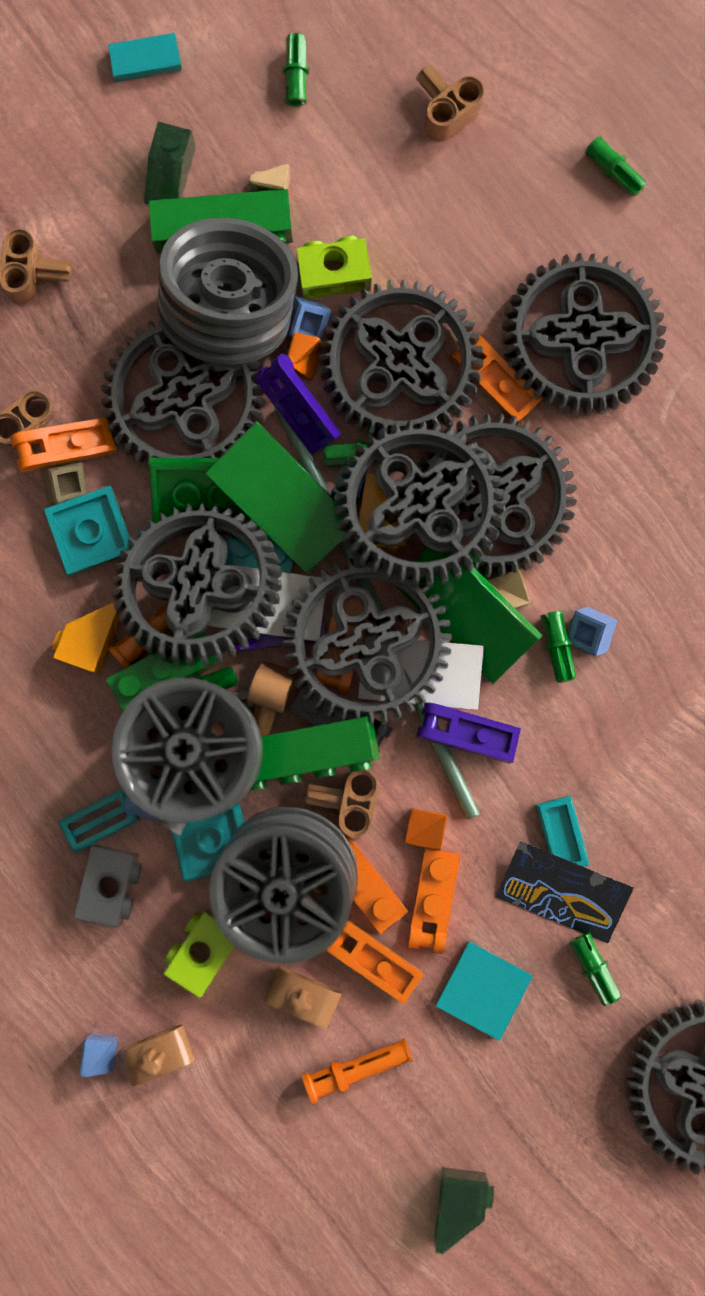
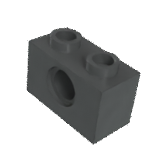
M98 844L91 846L74 918L116 928L123 923V919L129 920L134 899L128 898L131 885H137L142 869V863L137 862L139 854ZM106 876L115 878L119 884V890L115 896L107 895L102 889V882Z

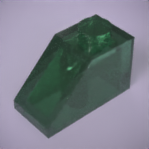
M162 122L157 123L148 154L144 194L145 204H149V200L182 198L196 150L192 130Z
M442 1167L433 1240L435 1253L444 1254L485 1221L486 1208L492 1209L494 1199V1186L489 1185L486 1173Z

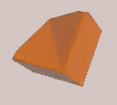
M295 332L292 336L287 356L291 359L294 371L299 378L313 380L321 353L320 338Z
M411 808L405 843L441 850L448 815Z

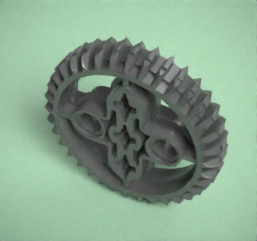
M580 252L576 255L574 262L566 254L562 257L561 265L553 258L549 261L548 269L543 265L538 266L536 270L537 276L529 273L525 279L527 284L520 283L517 286L516 291L518 295L514 294L511 296L509 303L512 306L507 307L504 313L508 319L502 323V329L507 331V333L502 335L501 341L509 345L504 348L503 354L506 357H514L508 362V366L513 369L519 368L514 375L516 380L525 378L527 381L523 388L527 391L533 387L536 390L533 395L536 400L541 395L547 398L544 404L546 408H549L553 401L559 403L557 407L559 413H563L566 405L571 406L570 412L572 416L577 415L580 407H583L585 416H590L593 406H595L599 414H604L607 405L612 410H616L620 406L619 400L624 404H628L632 400L631 394L638 396L642 392L641 385L648 386L651 382L650 375H654L659 369L656 362H660L663 359V353L659 350L663 349L666 345V340L660 338L666 332V326L658 324L664 319V313L654 312L659 307L660 300L649 301L653 294V288L645 290L641 288L645 282L644 277L638 278L636 281L632 279L634 268L624 273L621 271L622 261L617 262L613 267L608 265L610 258L606 256L602 263L596 262L597 257L595 253L590 255L588 261H584V257ZM588 279L608 284L622 293L635 308L641 323L636 321L627 312H603V299L599 287ZM575 280L567 285L561 294V314L539 317L533 322L529 330H523L528 309L543 290L559 281ZM583 296L588 300L589 305L580 306L576 304L573 297ZM584 330V335L589 336L587 340L583 339V334L578 333V331ZM544 332H549L550 337L554 338V340L548 341V336L543 335ZM618 333L624 335L623 338H619ZM638 339H643L642 352L632 372L617 385L604 391L593 392V388L598 386L606 376V355L626 353L635 346ZM525 345H528L541 357H563L566 378L572 386L581 389L582 393L563 389L543 377L531 363L526 353ZM588 363L593 368L594 373L591 375L581 373L578 369V364Z
M405 279L401 280L400 288H394L393 281H387L386 290H381V286L376 283L373 286L374 294L371 295L363 288L361 290V301L351 296L349 303L352 308L349 309L343 305L339 307V313L343 318L332 316L330 320L334 328H326L324 331L325 337L329 340L321 341L320 344L321 350L327 352L319 355V363L327 365L319 369L320 377L328 378L322 382L323 390H333L327 395L329 403L339 401L334 408L335 412L341 414L348 410L344 416V422L349 424L358 419L355 424V430L360 432L366 425L369 426L367 431L368 437L369 435L374 437L376 431H380L381 428L391 434L394 424L399 426L401 431H404L408 421L412 423L413 429H419L422 421L426 422V429L432 428L433 430L434 425L441 421L445 426L451 427L453 420L449 414L451 413L457 418L463 416V410L459 405L470 407L472 400L467 395L477 394L478 387L473 383L480 382L482 374L473 369L483 368V360L475 358L482 354L483 348L482 346L474 345L479 341V333H469L474 328L473 320L462 322L467 316V311L460 309L454 312L458 302L456 299H453L446 304L445 291H441L437 297L433 296L434 286L432 284L424 292L421 291V283L419 281L414 283L413 289L407 288V281ZM396 304L414 305L436 314L435 317L430 315L417 316L410 320L401 331H398L381 318H362L376 309ZM444 323H447L454 332L462 357L459 381L450 396L446 394L448 382L445 373L432 361V358L440 351L444 344ZM351 328L356 329L354 336L356 349L370 362L357 380L356 389L359 397L357 401L351 397L346 389L340 370L342 346ZM426 330L431 332L434 337L428 342H421L416 339L415 335L419 331ZM371 335L376 338L381 335V342L373 340L369 343V336ZM416 355L422 357V364L416 360ZM395 358L400 361L407 358V365L405 366L403 363L395 366ZM380 359L385 362L386 369L380 367ZM421 380L425 383L432 380L433 388L426 386L424 389H421ZM374 381H382L387 388L382 393L375 394L369 391L368 386ZM401 392L405 393L419 405H441L426 416L407 421L383 419L365 410L366 407H386Z
M149 321L147 325L150 331L144 333L142 329L136 328L135 332L138 338L134 341L131 337L126 336L125 342L128 346L126 350L122 347H116L115 351L120 360L115 358L109 359L108 363L115 371L104 372L105 379L111 383L101 386L103 393L110 395L101 399L103 407L110 408L103 413L107 421H112L107 426L108 430L111 433H118L114 440L117 445L125 444L123 451L127 456L136 452L133 458L135 463L140 464L147 458L145 467L149 470L150 458H220L254 424L252 420H263V413L257 410L266 407V400L258 397L265 394L255 379V375L258 373L255 370L260 366L258 360L234 366L206 362L193 367L186 352L176 345L165 344L170 339L166 336L161 326L155 327V324ZM156 347L149 358L148 364L155 386L139 393L132 402L130 413L126 414L123 394L127 376L138 359L151 348ZM168 359H175L178 361V365L172 371H164L161 369L163 362ZM217 376V379L221 382V385L215 387L214 384L211 383V378ZM242 378L245 401L241 417L231 434L223 442L213 446L212 443L217 438L220 428L213 406L230 398L236 390L237 380ZM185 391L189 399L183 402L179 395L180 392ZM202 402L203 407H199L198 403ZM154 405L157 414L154 416H150L148 407ZM178 412H181V417L178 416ZM200 420L207 423V428L204 432L200 434L190 432V426L195 421ZM137 425L145 431L154 432L174 425L185 444L193 448H202L203 452L186 456L161 452L145 443L134 432L132 427Z
M488 413L483 415L482 424H478L477 418L471 416L469 418V428L466 427L464 422L459 420L456 423L458 433L454 432L453 437L458 439L460 435L465 433L467 436L466 442L486 436L505 437L527 446L538 455V458L528 455H517L499 466L485 449L480 447L477 449L476 455L487 452L488 458L485 464H495L496 469L492 476L502 477L507 474L501 478V484L497 487L504 491V497L499 502L504 503L506 507L511 495L516 491H520L513 500V505L506 507L504 513L500 514L504 519L503 524L496 529L500 532L498 538L503 543L509 545L521 544L523 549L502 556L484 555V560L481 563L473 561L474 568L477 571L479 566L484 567L483 575L485 578L491 576L492 568H496L499 578L505 576V567L507 566L510 572H518V563L522 565L525 571H529L532 568L530 558L537 564H541L544 561L541 551L551 556L555 550L550 542L560 545L564 539L558 532L567 533L570 530V526L562 520H572L575 516V513L565 507H574L577 504V499L566 496L567 494L574 493L577 487L574 484L565 483L574 477V472L562 471L569 464L568 458H563L559 461L556 458L562 452V448L558 446L551 450L549 446L553 438L548 436L542 441L539 438L543 431L541 427L536 428L534 433L529 432V420H526L522 427L515 426L517 423L516 416L511 417L509 424L503 423L504 416L502 413L497 415L495 423H491ZM449 427L445 428V430H444V433H445V434H446L447 430L449 429ZM426 448L424 453L431 460L420 458L418 466L427 472L434 466L442 463L448 455ZM546 467L551 475L554 486V508L546 529L534 541L531 536L535 529V518L524 500L540 488L543 481L542 468ZM532 470L527 480L522 478L512 482L518 471L524 473L525 471ZM473 475L469 476L470 486L467 495L451 508L457 516L460 513V509L464 513L475 509L470 522L467 519L461 520L463 537L475 534L481 520L479 517L482 515L480 489L477 496L469 500L474 487L478 486ZM414 500L413 505L415 506L418 503ZM422 502V503H420V504H421L423 507H425L426 502ZM510 516L519 518L523 524V529L519 532L510 531L505 524V519ZM437 526L432 529L433 533L437 536L441 534L443 537H447L450 533L443 526Z
M408 421L404 431H401L399 426L394 424L390 435L381 428L378 432L379 441L369 435L366 439L367 448L358 444L356 447L357 457L349 455L347 458V465L349 467L341 468L340 476L343 480L336 482V490L340 493L334 495V503L339 505L334 509V516L341 519L337 522L338 531L345 532L342 536L344 544L353 543L350 547V554L354 556L363 553L359 563L364 566L372 561L371 573L375 575L381 568L384 569V580L389 581L392 574L398 575L397 583L401 586L405 582V577L412 578L411 584L414 588L418 587L420 578H425L427 587H432L434 577L438 576L441 584L444 585L448 581L449 572L452 577L459 579L462 574L460 566L465 571L471 572L474 567L473 561L481 563L484 560L482 551L490 552L492 550L493 544L490 540L498 539L500 532L496 528L501 527L504 520L499 514L504 513L505 504L499 502L504 497V491L497 488L501 484L500 476H492L496 469L494 463L485 464L488 458L487 452L476 455L478 444L474 442L467 446L465 444L467 440L465 433L456 439L453 437L454 429L452 427L445 434L440 432L441 426L439 423L434 425L433 430L426 429L427 424L425 421L420 423L419 429H413L412 423ZM406 448H428L443 452L460 463L444 461L426 473H422L408 456L403 454L389 455V453ZM377 461L379 465L376 470V483L387 500L377 506L371 513L369 531L364 533L357 516L356 495L364 474ZM394 471H399L406 478L402 481H394L388 475ZM473 475L481 492L482 515L474 536L462 547L460 542L463 537V525L451 508L467 495L470 486L469 476ZM442 480H444V482L447 484L441 485ZM404 497V500L397 504L398 498ZM414 500L418 503L415 506L413 505ZM426 502L425 507H423L420 503ZM441 504V509L434 511L435 507ZM384 521H387L389 524L396 522L397 526L396 528L392 525L384 527ZM437 526H443L451 534L447 537H439L433 533L432 529ZM415 534L432 552H449L452 556L433 562H409L386 554L374 544L395 546Z
M201 503L198 511H194L193 507L187 504L186 512L180 513L174 507L173 515L170 517H166L165 514L160 512V522L155 524L153 521L148 520L147 525L149 529L146 532L137 529L136 534L139 539L137 541L128 539L127 545L130 551H120V557L123 562L115 563V570L119 575L112 577V582L116 587L112 590V596L116 601L114 608L120 614L119 621L122 626L126 627L127 634L132 638L135 637L134 640L139 647L145 646L146 651L151 655L158 652L159 658L164 661L171 656L173 663L179 665L185 657L187 664L193 667L196 658L199 657L202 664L208 665L209 656L213 655L217 661L222 662V653L226 651L235 657V647L240 644L243 648L248 649L247 638L249 636L259 640L260 634L257 627L268 629L269 623L265 616L275 617L276 611L273 605L280 602V596L277 592L282 591V583L279 580L282 576L280 566H278L280 561L278 555L274 552L275 549L270 540L267 541L266 533L263 530L258 531L257 524L253 520L247 523L246 516L242 513L235 517L234 511L230 507L223 514L217 504H215L211 511H208L207 506ZM192 533L186 542L182 557L169 555L152 556L155 551L170 540ZM219 533L232 536L249 548L258 565L259 586L253 585L251 578L245 572L225 565L228 557V547L225 539ZM170 574L167 579L156 581L160 575ZM137 582H142L143 588L149 595L160 600L169 601L166 611V622L169 629L175 634L174 637L158 632L144 619L136 600ZM231 586L239 587V589L235 593H225V591ZM250 602H253L248 611L229 628L212 636L197 638L206 631L212 610L237 613L248 607Z
M347 558V570L342 571L340 564L335 562L333 563L334 575L330 576L325 568L320 570V575L324 580L322 583H319L314 577L309 578V583L314 590L310 592L304 587L299 589L301 596L306 599L304 603L298 599L292 600V606L300 611L298 614L293 612H287L286 618L289 621L295 622V627H283V633L293 635V639L283 640L282 645L284 648H294V652L284 655V660L286 662L296 660L297 665L289 668L288 673L289 675L301 673L302 677L296 680L294 684L296 688H300L306 683L310 688L303 694L305 699H309L315 693L319 696L314 703L316 709H319L324 701L330 704L326 710L327 716L330 717L334 709L338 708L342 710L339 715V721H345L347 712L354 713L353 719L360 718V714L367 715L371 725L374 724V714H380L382 724L388 723V711L392 710L396 720L402 718V713L399 709L402 705H404L407 712H414L415 709L410 700L414 698L419 704L423 705L426 699L420 693L421 690L424 689L427 693L433 694L436 689L428 683L429 680L432 679L435 682L443 680V676L435 672L436 667L447 669L449 665L446 661L440 660L439 655L447 656L451 654V649L442 647L441 642L450 641L452 635L449 633L441 634L440 629L449 627L450 621H438L437 616L445 613L446 609L444 606L436 609L432 607V604L439 599V595L436 593L427 598L425 593L430 587H427L426 583L420 589L418 587L414 588L411 584L412 578L410 580L405 578L404 584L400 586L397 583L398 575L392 574L391 579L386 581L384 580V569L381 568L377 574L373 575L371 567L360 564V567L354 568L353 559ZM358 579H376L393 584L405 591L417 603L421 613L417 614L411 608L401 605L379 612L370 593L361 587L350 586L349 582ZM339 587L340 591L334 597L332 612L338 629L320 637L313 647L312 657L307 658L304 636L308 618L318 601L330 590ZM352 598L361 601L364 609L360 615L354 617L346 614L343 609L344 603ZM368 616L374 623L388 621L376 627H373L372 623H363ZM395 619H399L401 623H411L407 627L404 636L399 631L389 632L394 627ZM426 623L429 630L430 643L425 666L417 680L407 690L399 695H395L394 691L401 683L403 674L396 652L413 645L421 634L422 624ZM347 625L357 626L353 631L352 637L337 641L346 636ZM362 632H366L369 637L378 636L372 644L373 649L368 650L366 645H356L361 640ZM392 640L397 641L389 645L386 650V656H375L381 650V645ZM333 645L335 650H344V653L339 657L340 662L334 663L332 659H322L323 656L328 654L329 646ZM358 654H361L362 658L373 657L368 661L366 666L363 665V662L360 659H353L348 662L345 661L346 659ZM381 664L388 667L391 673L390 680L382 684L375 682L371 677V669L374 666ZM317 668L324 674L331 676L342 675L356 670L364 688L372 694L384 696L385 700L377 703H357L343 699L324 687L312 670Z
M695 1000L694 1011H692L689 1004L684 1002L681 1003V1015L675 1009L670 1008L668 1009L669 1021H666L659 1015L656 1017V1022L660 1025L657 1030L650 1025L646 1026L645 1030L651 1037L648 1041L643 1037L637 1038V1042L644 1048L642 1052L637 1050L631 1051L630 1055L638 1060V1063L627 1064L626 1069L630 1073L635 1074V1077L625 1079V1084L627 1087L636 1089L628 1092L626 1099L629 1102L636 1103L629 1108V1113L632 1117H639L634 1125L639 1131L645 1130L642 1135L646 1143L654 1142L652 1146L653 1151L656 1154L664 1152L663 1158L666 1162L672 1163L676 1160V1165L681 1170H685L690 1164V1170L693 1174L699 1175L703 1167L705 1171V1151L696 1150L698 1144L705 1143V1123L698 1129H692L691 1120L697 1114H705V1087L701 1085L702 1083L705 1084V1042L698 1057L681 1050L668 1051L664 1055L656 1057L665 1043L679 1031L695 1024L705 1023V1005L703 1001ZM652 1068L655 1069L656 1078L660 1086L668 1093L682 1099L676 1115L677 1129L683 1137L682 1143L672 1138L663 1129L653 1112L648 1088L649 1075ZM682 1068L688 1076L676 1075L673 1077L667 1069L680 1070ZM685 1088L692 1089L695 1095L704 1103L696 1100Z

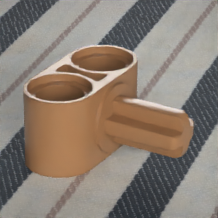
M431 65L423 67L418 73L417 81L432 98V101L428 104L425 121V131L431 139L445 141L451 138L480 114L485 89L482 81L477 77L471 75L464 76L452 85H448ZM464 95L472 96L475 100L472 102H467L461 99V97ZM445 116L449 121L440 123L434 117Z
M15 228L5 235L0 259V285L13 302L25 304L32 301L36 296L40 279L70 281L72 277L71 262L41 258V251L30 232L22 228ZM29 245L26 253L15 254L20 246ZM18 278L25 279L21 287L11 288L14 280Z
M38 390L29 391L0 412V427L5 421L13 420L18 425L17 433L43 428L53 417L54 405L43 392ZM35 399L44 400L46 403V410L39 417H32L28 413V405ZM0 434V443L12 446L10 439H5ZM39 443L31 445L37 454L42 453Z
M263 661L257 670L247 698L248 703L256 705L253 716L261 736L270 734L276 712H283L297 674L289 675L288 668L267 661Z
M354 771L348 776L346 783L343 784V789L313 783L309 784L305 802L308 805L339 810V826L342 832L352 838L361 837L369 831L371 826L378 782L370 771ZM365 775L371 780L372 788L367 795L359 796L352 791L351 782L355 776ZM354 810L360 811L365 816L364 827L358 831L349 830L344 823L345 816Z
M279 966L265 1002L274 1008L309 1023L328 1028L342 993L327 984Z
M183 1024L149 1036L119 1050L132 1086L140 1085L180 1069L196 1060Z

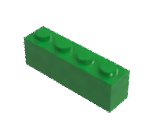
M288 189L149 200L151 237L156 254L162 252L165 243L176 231L190 223L209 218H234L248 221L269 230L285 244L293 242Z
M368 717L262 736V763L251 790L267 788L266 780L277 778L280 779V785L302 781L301 774L314 772L315 779L337 775L335 768L349 765L350 772L371 769L370 761L380 760L374 724L371 725L369 723Z

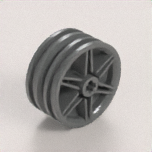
M209 218L182 227L168 239L160 256L157 314L164 333L178 348L193 357L207 362L235 365L259 360L272 353L281 345L290 327L298 281V269L292 252L279 237L269 230L248 221L234 218ZM197 273L198 278L193 277L192 275Z
M193 678L165 680L148 687L138 694L128 704L119 718L112 742L113 766L124 792L145 812L172 822H193L223 814L236 806L253 787L260 771L263 754L260 730L248 707L238 697L224 688ZM183 706H188L192 711L189 719L186 721L182 720L178 715L179 709ZM218 721L222 722L225 726V732L221 736H216L212 732L213 724ZM156 727L162 733V738L157 742H152L148 738V731ZM184 740H187V745H193L194 752L187 755L186 761L184 760L185 755L178 754V748L184 746ZM219 759H225L228 762V769L224 773H219L215 769V764ZM155 765H162L165 769L160 779H155L151 775V769ZM194 780L198 784V790L193 795L187 794L184 789L186 782Z
M279 807L262 811L246 820L235 831L214 867L210 880L209 898L215 921L232 944L244 953L259 960L270 963L290 964L311 959L328 949L340 936L347 923L358 884L356 857L345 835L332 822L317 813L295 807ZM261 850H270L272 857L264 860L259 856V852ZM298 851L306 852L309 856V860L307 861L305 858L296 853ZM241 882L245 884L247 887H249L250 890L243 889L241 887ZM325 883L328 891L326 893H319L315 887ZM268 910L272 912L270 921L260 918ZM297 917L307 921V923L299 922Z

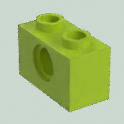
M345 236L333 243L323 244L321 241H311L305 243L303 247L296 248L303 298L313 299L361 292L363 288L367 291L371 290L372 276L366 238L357 239L355 236ZM330 261H338L343 265L337 271H330L325 267Z
M208 908L202 916L197 912L193 915L184 929L189 936L182 946L175 943L164 960L169 965L164 975L199 998L202 997L235 946L223 934L215 921L212 911ZM198 941L205 942L210 948V957L205 960L197 959L192 953L193 943Z

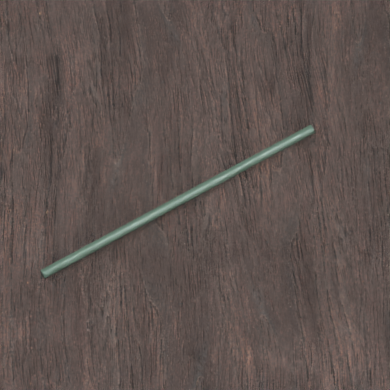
M275 408L301 466L329 493L313 456ZM341 541L338 545L345 560L352 558L354 568L360 567L359 555L352 556L350 554V547L353 543L344 544ZM355 580L358 587L368 591L372 598H374L378 611H384L371 580ZM385 620V621H383V622L375 623V624H376V626H379V625L384 624V623H386V622H388V621ZM403 669L410 687L413 684V682L411 681L405 669ZM416 701V704L413 705L423 724L425 715L422 714L424 704L421 705ZM437 724L436 729L441 731L439 725ZM431 743L467 820L479 815L480 812L449 747Z

